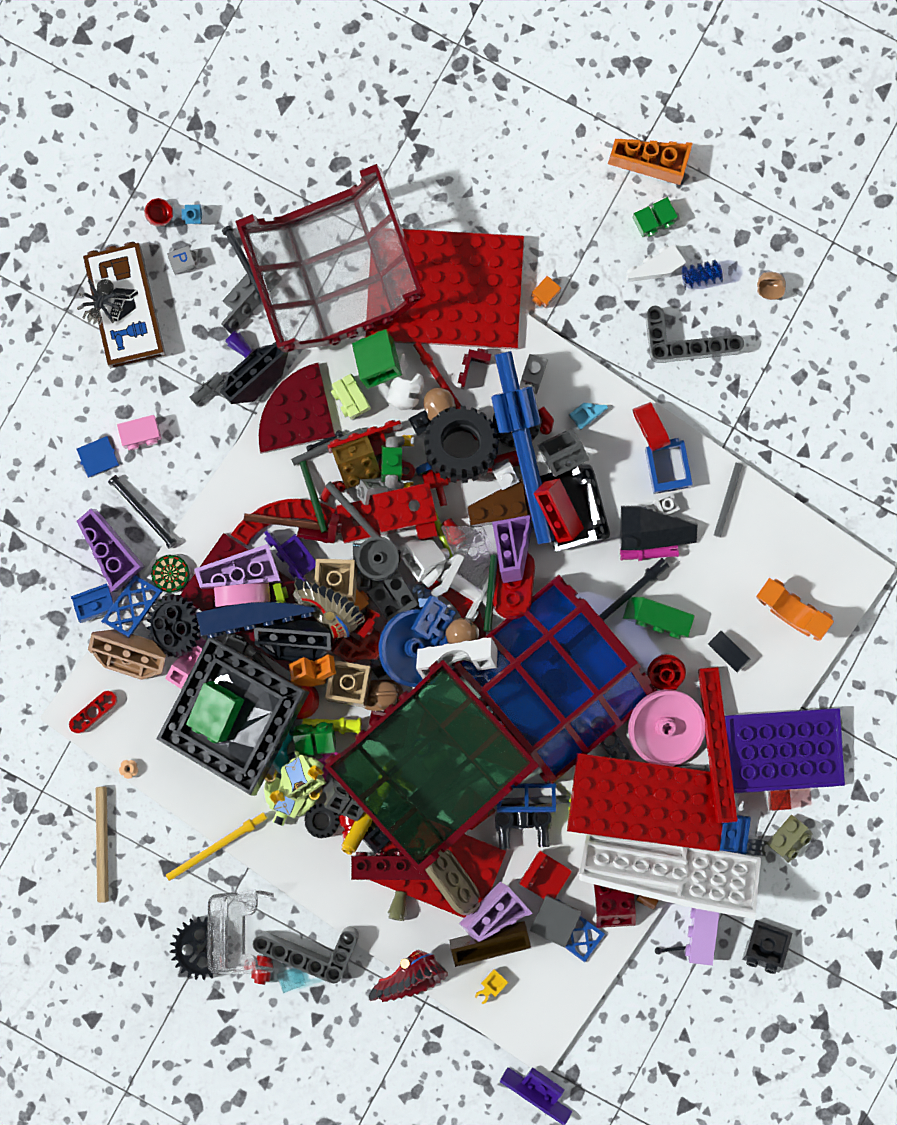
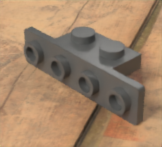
M276 271L267 272L263 276L268 293L281 281V277ZM247 274L222 300L226 306L232 309V312L221 323L230 334L236 331L260 304V297Z

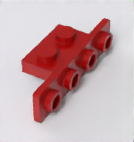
M391 420L379 428L374 426L368 428L367 432L361 434L358 432L353 433L347 439H335L327 445L328 451L332 453V448L368 436L376 458L382 455V445H386L384 435L402 429L400 420Z

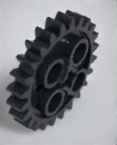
M181 595L162 596V599L156 600L157 605H152L154 611L148 612L151 616V619H147V622L151 623V626L146 627L148 630H151L148 637L154 638L153 641L164 654H167V657L187 655L188 652L193 651L192 647H197L195 641L201 639L197 635L200 633L197 615L195 614L198 608H192L193 602H187L188 598Z
M198 916L197 922L194 923L190 918L189 925L184 922L182 923L183 930L177 928L179 935H172L176 942H170V945L175 946V949L170 950V953H175L176 956L171 960L178 961L175 968L181 966V974L188 971L187 978L194 974L195 980L198 979L199 975H202V979L205 980L207 974L212 979L214 971L220 974L218 968L226 969L223 963L224 961L230 962L226 956L233 954V952L228 950L233 944L227 943L231 936L224 935L228 930H220L222 923L215 926V919L209 923L208 917H205L204 922H201ZM197 929L205 931L204 939L197 940L194 933ZM213 934L212 939L205 946L206 952L203 953L201 951L193 962H189L190 958L198 950L197 944L202 945L208 936ZM213 941H217L221 945L218 952H212L209 948ZM186 944H190L193 947V952L190 955L182 953V947ZM200 957L208 959V964L204 968L197 965V960Z

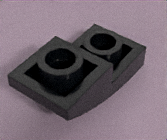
M720 631L708 643L737 673L751 660L723 631Z

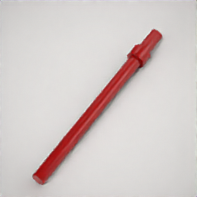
M420 342L415 343L413 346L420 355L423 365L427 366L439 386L452 394L456 409H460L462 405L433 363L430 353L425 351Z

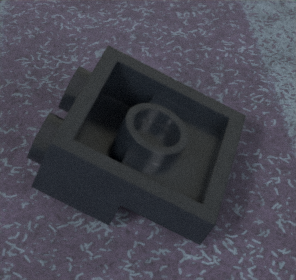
M755 920L742 960H745L746 964L751 967H757L758 965L764 967L767 973H779L783 969L793 933Z

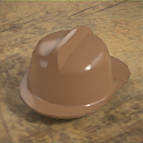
M371 680L365 709L382 711L390 704L395 706L400 701L398 697L404 693L403 688L394 680Z

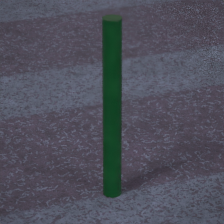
M302 461L299 464L321 533L324 534L328 532L327 523L307 461Z
M498 555L490 556L484 621L485 632H491L493 598L496 586Z

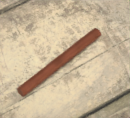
M244 513L243 521L320 530L318 522Z

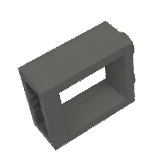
M572 428L537 445L554 477L589 460L583 444Z

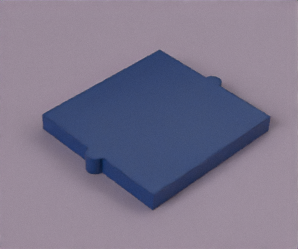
M108 436L76 448L81 459L80 464L83 465L88 478L119 466L114 453L115 449H112Z

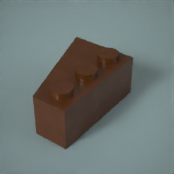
M522 478L519 479L518 483L506 489H500L469 505L467 509L470 528L491 525L492 522L528 516Z

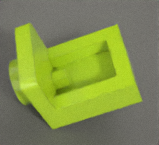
M281 583L274 584L273 588L277 602H286L285 599L288 598L286 587H282Z

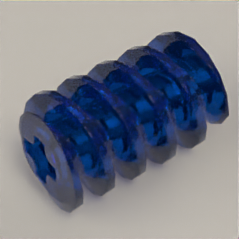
M712 260L711 265L706 261L704 267L701 263H697L696 268L691 264L689 270L686 266L682 267L681 274L685 290L687 284H689L691 289L694 288V283L701 287L702 281L708 286L710 279L713 284H716V278H719L721 283L723 282L721 265L716 260Z

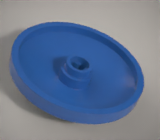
M410 609L395 615L384 627L379 640V658L385 672L395 682L409 687H416L423 680L416 669L417 650L435 647L431 643L433 635H431L430 639H425L411 630L421 612L419 609ZM440 619L439 623H438L437 626H436L437 629L439 628V626H440L441 623H442L441 619ZM446 636L443 640H440L438 646L449 644Z

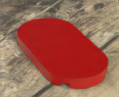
M527 553L523 578L518 581L503 583L498 560L493 605L496 612L503 618H520L531 608L535 561L529 553Z

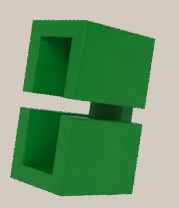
M668 197L652 204L653 207L651 209L647 206L633 214L632 218L642 238L648 236V238L658 233V229L663 227L668 229L675 225L678 216Z
M320 722L316 726L308 724L295 726L293 733L295 750L300 755H314L313 747L315 745L318 754L335 753L337 742L333 723Z

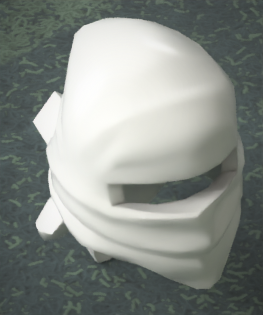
M400 353L398 359L402 375L390 380L391 387L386 400L399 410H408L418 405L419 394H422L424 380L420 374H417L413 379L406 375L405 370L409 366L404 361L405 354Z

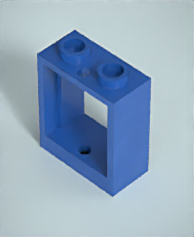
M679 438L670 439V445L653 451L679 447L685 479L658 484L652 451L649 446L645 448L653 494L686 489L693 486L684 440L679 441Z

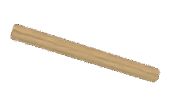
M96 787L97 902L106 903L109 901L107 787Z

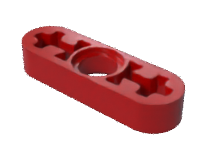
M111 691L102 692L69 721L70 730L77 734L85 732L116 705V694ZM105 695H112V703H105L102 706L105 708V710L102 711V708L98 704H96V702L99 701V703L101 704L105 701ZM90 707L98 709V715L95 718H91L88 715ZM84 713V716L86 717V719L90 720V723L84 721L81 724V730L79 728L74 729V726L76 725L74 723L75 720L81 721L82 719H84L81 716Z

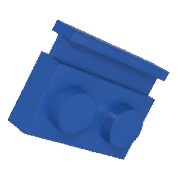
M107 583L71 596L79 623L107 614L114 604Z
M737 815V822L723 823L720 851L746 855L751 821L750 816Z

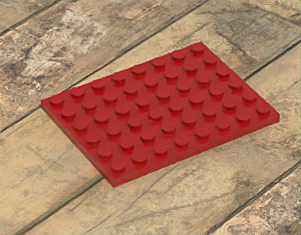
M385 228L373 239L384 270L404 254L395 228ZM402 229L425 297L399 318L394 319L393 323L388 325L381 324L376 326L375 330L366 332L365 338L378 331L387 329L396 343L415 344L420 342L421 344L518 349L524 236ZM372 253L369 277L378 274ZM407 261L387 276L396 306H399L405 301L402 297L403 294L416 290ZM381 280L369 285L367 320L391 311Z

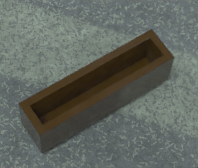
M525 921L507 925L501 928L499 932L480 942L470 935L449 940L455 967L531 948Z

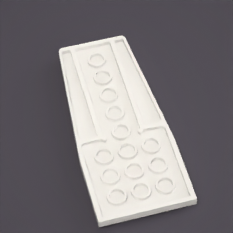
M588 834L585 840L579 879L584 882L685 907L755 919L761 858L720 850L709 851Z

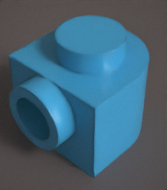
M201 204L185 205V209H182V220H185V224L202 223Z

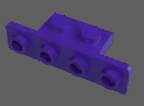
M266 530L264 532L266 535L264 539L270 547L274 546L278 551L276 553L277 557L282 562L285 561L288 564L289 573L294 578L297 576L298 579L307 581L304 576L315 569L316 559L301 539L297 537V534L281 545L272 532Z
M507 1067L500 1079V1083L560 1124L565 1125L572 1111L558 1102V1099L565 1091L564 1088L533 1067L524 1078Z

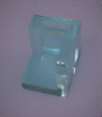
M291 968L277 974L283 993L306 985L303 972L296 968Z

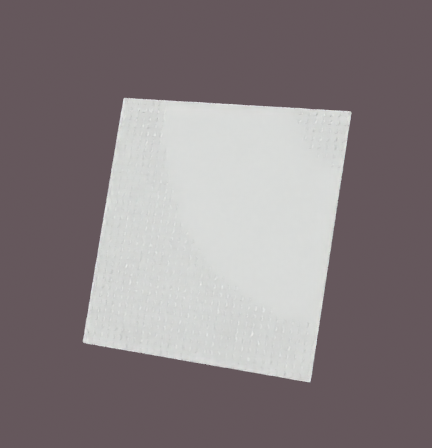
M370 257L349 285L369 278ZM369 285L344 294L339 298L324 319L328 335L367 320ZM521 309L518 349L421 344L425 351L432 356L433 363L460 404L466 406L467 410H471V407L477 409L478 414L483 412L487 415V420L491 419V421L495 413L491 397L495 394L503 393L494 355L512 351L519 386L529 354L548 359L538 393L534 394L538 410L544 406L554 418L552 432L548 435H543L540 433L539 428L538 435L532 442L540 476L551 473V470L544 461L537 445L572 428L583 444L589 458L588 461L582 464L591 465L594 470L609 526L610 537L602 541L555 551L551 542L537 543L533 526L528 547V553L531 554L535 561L533 596L557 575H560L566 584L570 585L578 593L576 597L578 599L584 598L594 611L600 615L644 576L647 568L650 569L660 560V558L642 559V561H638V559L620 560L621 506H642L672 492L680 510L668 516L697 523V543L678 545L679 557H664L665 562L660 567L666 562L670 567L657 577L658 580L655 582L649 581L632 597H644L695 615L689 636L681 637L680 640L669 636L670 633H658L652 631L653 628L640 627L635 625V622L622 619L628 601L604 621L605 624L640 664L639 671L641 674L645 672L647 675L649 664L661 654H671L679 658L685 665L686 676L683 683L676 690L690 696L700 706L702 712L698 669L719 667L724 715L799 711L895 571V567ZM320 328L317 329L310 340L323 338ZM365 331L358 333L359 336L353 339H343L340 344L335 346L327 345L303 349L279 384L297 370L314 363H319L334 434H336V431L341 430L343 435L358 428H361L364 433L370 427L377 426L379 428L388 421L400 420L402 429L384 435L385 439L393 436L414 435V438L412 437L411 444H414L413 447L402 446V460L413 464L415 469L427 463L424 445L426 432L417 436L408 418L425 410L423 401L429 390L441 387L427 366H424L421 362V357L413 346L414 343L394 342L397 355L400 353L405 354L404 361L409 366L405 370L406 375L413 379L417 374H420L424 380L422 394H419L418 405L408 410H399L386 400L391 387L390 380L369 389L361 382L352 343L365 338ZM478 348L488 350V353L492 354L490 365L471 361L465 389H461L458 378L460 372L464 373L465 365H462L464 353L468 354L469 349L476 351ZM349 374L353 375L371 407L369 411L352 420L349 416L345 417L340 409L343 406L340 400L336 401L331 393V390H333L332 384ZM267 399L171 533L170 537L172 539L175 538L177 543L168 549L165 542L140 578L155 586L151 577L152 566L160 557L171 554L179 556L187 563L190 571V581L195 574L194 569L200 567L223 533L248 550L268 544L264 539L266 537L264 534L266 530H270L281 545L297 534L298 527L271 524L257 533L248 545L231 536L237 525L244 519V513L251 514L258 508L279 500H311L300 464L294 466L291 459L307 452L306 447L308 445H313L319 441L260 454L259 424L262 412L268 401ZM651 402L669 439L679 438V441L684 440L693 484L691 488L653 494L645 448L649 445L634 417L633 408ZM583 403L608 406L607 410L582 430L569 417V414ZM464 431L450 434L443 442L444 450L456 458H466L473 455L480 445L479 440L475 441L471 433ZM498 439L497 455L516 451L515 446L511 448L507 444L503 445ZM679 447L652 452L658 484L685 479ZM326 451L306 460L318 498L325 485L330 481L343 482L333 453ZM382 455L376 457L377 463H379V460L382 457ZM735 462L741 463L743 466L721 538L714 536L715 528ZM520 465L512 467L518 480L521 479ZM404 468V469L402 470V473H403V474H408V473H409V469H408V468ZM416 471L414 478L408 481L413 482V486L424 484L423 477L418 476ZM493 472L487 473L485 476L479 475V479L476 481L468 479V483H462V480H459L457 483L451 482L449 485L443 486L447 506L440 507L436 488L431 489L434 507L441 524L445 520L452 518L466 534L465 538L467 541L456 548H453L451 545L455 555L460 554L464 557L457 574L479 589L489 574L490 556L498 554L493 524L470 528L467 508L469 505L501 489ZM522 478L523 489H524V495H526V491H525V487H524V482H523V478ZM359 485L348 489L345 487L344 492H342L350 503L360 501L357 496ZM331 495L328 503L319 499L320 503L336 509L337 505H342L333 495ZM411 501L409 503V509L412 511H417L420 508L418 501ZM295 518L296 520L312 521L307 519ZM353 519L354 525L361 526L355 519ZM415 526L400 529V532L382 536L393 542L397 550L411 539H418ZM337 533L334 544L300 538L315 559L353 560V543L362 544V542L367 540L344 544L342 533ZM438 534L437 538L429 539L434 541L439 549H443ZM274 546L270 547L277 570L295 582L297 576L294 578L289 573L288 564L285 561L282 562L277 557L276 553L278 551ZM401 558L395 573L399 572L418 603L417 591L413 593L412 589L415 584H422L423 582L417 581ZM444 564V571L450 568ZM315 569L304 576L311 584L315 581ZM357 576L356 588L359 592L363 590L370 598L367 600L369 603L367 607L380 614V616L374 618V629L369 636L363 638L351 632L349 637L337 638L332 645L331 651L326 655L334 656L335 661L370 666L371 657H373L374 661L379 659V640L388 622L367 593L370 589L360 587L361 576ZM769 578L772 580L776 578L784 583V588L790 594L794 593L800 597V602L806 606L810 604L820 612L826 611L833 616L832 620H834V623L821 641L814 640L812 634L808 637L774 615L767 604L764 606L760 603L756 596ZM372 580V588L382 582V584L384 585V587L386 588V590H387L388 593L390 594L391 598H393V595L391 594V592L389 591V589H388L387 586L385 585L384 580H383V581H373V580ZM136 582L131 591L141 589V583ZM552 586L532 603L529 612L549 631L577 607L555 586ZM184 588L175 593H167L162 591V594L159 596L157 600L162 599V596H168L172 594L180 595ZM153 590L146 591L147 600H151L156 592ZM142 593L132 595L133 604L144 601ZM439 595L438 600L448 606L444 613L447 614L448 610L451 609L456 612L453 620L461 618L456 608L446 598ZM126 596L119 607L130 605L128 596ZM144 605L134 608L135 617L142 613L145 608ZM479 605L478 609L482 615L483 621H485L486 609ZM131 609L120 611L121 620L132 618ZM364 609L363 611H361L363 612V615H365L367 610ZM117 612L113 614L109 620L110 622L118 621ZM147 613L133 634L153 640V637H148L151 630H148L146 627L151 626V623L147 622V619H151V616ZM579 613L553 637L558 643L561 642L565 645L590 622L582 613ZM493 614L492 630L506 618ZM525 616L513 619L494 635L515 659L543 636ZM133 622L122 624L123 629L128 632ZM106 625L102 631L111 630L113 628ZM596 629L570 650L571 658L598 690L627 667ZM223 631V635L216 638L225 643L228 635L234 637V633L226 634V631ZM720 631H723L751 659L738 673L708 645ZM201 633L197 634L207 641V635L201 636ZM547 640L521 662L520 665L542 691V676L546 673V670L561 669V672L566 674L568 689L565 693L561 694L562 697L550 698V695H545L561 714L567 718L594 694L563 657L553 666L550 664L548 659L557 650ZM257 650L276 673L291 681L289 671ZM499 650L497 651V668L490 669L495 676L510 664ZM89 651L85 653L41 715L40 719L213 843L241 827L248 819L252 820L264 812L268 819L255 826L256 829L250 833H244L222 849L338 932L342 933L344 928L349 926L356 928L359 933L356 944L393 971L398 969L402 959L407 958L416 950L434 954L436 961L448 972V976L445 980H441V983L436 984L434 988H428L427 991L423 992L528 1067L535 1068L546 1077L552 1071L667 903L666 901L659 900L655 909L652 910L637 902L638 895L634 894L636 925L598 928L605 935L589 955L586 962L580 960L566 948L531 932V926L544 899L521 886L519 882L539 850L572 871L555 899H559L563 903L582 911L581 916L596 927L594 884L579 879L585 840L588 834L568 832V807H570V803L556 804V812H550L552 817V826L549 829L550 847H538V835L535 827L512 828V831H510L511 848L503 849L506 850V854L492 886L493 889L499 882L507 885L533 913L516 920V923L525 921L531 948L455 967L449 940L469 935L459 924L464 918L406 895L407 917H404V921L389 919L388 910L395 896V890L370 880H351L352 855H348L341 850L344 841L342 835L344 828L339 825V828L332 836L322 839L312 836L307 831L304 821L306 814L296 818L287 816L284 826L278 825L273 822L277 811L270 809V805L266 803L264 794L265 779L257 795L251 796L156 739L182 690L165 679L172 664L179 657H167V654H165L166 659L162 673L140 680L106 669L95 658L93 653ZM245 651L244 654L252 658V656L247 651ZM463 661L461 665L476 680V673L478 672L476 666L470 661ZM515 668L487 691L489 696L519 731L539 738L538 741L561 723ZM374 671L372 672L371 680H393L388 674L378 679ZM445 672L418 694L426 704H428L430 697L455 707H459L468 698ZM631 672L603 695L619 719H622L647 696ZM329 677L326 678L325 684L314 686L319 694V706L316 712L309 717L310 719L361 718V731H367L371 710L358 706L328 702L325 699ZM460 677V679L479 699L480 696L478 695V693L467 683L465 679ZM400 684L403 692L406 690L410 692L415 688ZM111 691L116 694V705L85 732L77 734L70 730L69 721L102 692ZM105 695V701L101 704L99 703V701L96 702V704H98L102 708V711L105 710V708L102 707L105 703H112V695ZM413 699L396 714L409 718L403 747L371 740L366 741L362 747L382 769L390 759L399 762L412 751V744L416 739L426 738L417 734L425 711ZM599 700L594 702L570 723L587 747L597 740L589 726L590 720L593 717H604L611 727L615 724ZM473 703L465 709L486 718ZM487 706L486 708H487L491 713H493V711ZM90 707L88 715L91 718H95L98 715V709ZM84 713L81 715L84 719L81 721L75 720L74 723L76 725L74 729L79 728L81 730V724L84 721L90 723V720L86 719ZM296 719L291 729L294 731L295 726L301 725L303 719ZM628 719L614 732L629 751L630 761L649 763L641 758L631 745L628 733L630 719ZM594 720L595 725L593 727L601 730V733L598 734L599 736L609 730L608 728L606 730L602 728V720ZM566 728L561 730L537 751L554 775L576 758L577 753L582 752ZM335 731L337 742L335 752L341 753L354 743L357 733L341 734ZM706 733L697 752L679 765H705V771L710 772ZM608 736L604 743L607 746L614 745V736ZM294 739L288 745V754L296 751ZM435 740L430 741L431 751L428 755L446 749L451 757L442 766L448 762L456 769L467 759L459 749ZM601 743L587 754L611 758ZM619 743L615 748L610 749L611 753H613L614 750L616 751L618 755L616 759L625 760V752L620 753L617 749L621 747ZM316 745L313 747L314 755H305L308 758L315 757L316 760L323 758L322 754L317 753ZM357 750L342 762L347 772L342 776L350 777L354 781L361 783L363 793L378 781L379 774ZM415 755L403 766L401 777L416 785L417 790L435 773L428 774L421 764L424 757H417ZM480 757L476 758L483 767L489 765L492 770L490 774L498 783H504L517 772ZM124 760H133L137 763L138 773L130 779L125 778L119 772L121 763ZM470 763L459 773L460 777L447 789L477 772L476 767ZM273 765L268 772L270 775H274L276 770ZM575 765L554 782L557 784L556 796L569 795V799H571ZM537 767L521 783H545V781L540 777L541 771ZM277 772L276 777L281 779V775ZM485 777L469 785L484 800L496 791ZM397 784V786L406 794L408 798L413 794L411 791ZM320 786L314 791L316 793H319L320 790L323 791L322 786ZM391 788L381 808H384L391 814L403 801ZM466 788L429 810H423L422 813L427 819L451 828L450 824L457 818L452 813V810ZM513 788L504 798L525 797V788ZM529 788V797L552 796V788ZM324 791L315 804L325 803L327 798ZM734 793L735 803L742 793ZM552 804L529 805V807H552ZM525 805L501 806V807H525ZM494 806L493 808L496 810L494 814L473 830L469 829L465 834L499 848V835L495 828V816L498 812L497 806ZM540 812L537 815L538 822H547L548 815L545 812ZM320 813L315 817V825L318 828H326L330 823V819L325 813ZM504 813L499 815L498 822L501 825H506L509 822V816ZM362 839L356 852H367V855H375ZM578 919L575 928L584 927L583 922ZM593 929L587 930L589 941L596 940L599 934ZM584 930L573 932L574 943L586 942ZM349 933L344 935L351 941L354 940L353 935ZM570 936V938H569L567 944H572V943H571V936ZM587 945L575 946L576 952L584 956L587 952ZM495 969L509 983L496 997L490 994L487 1002L482 1004L481 1002L485 999V995L479 994L477 998H475V995L478 991L485 988L481 982Z

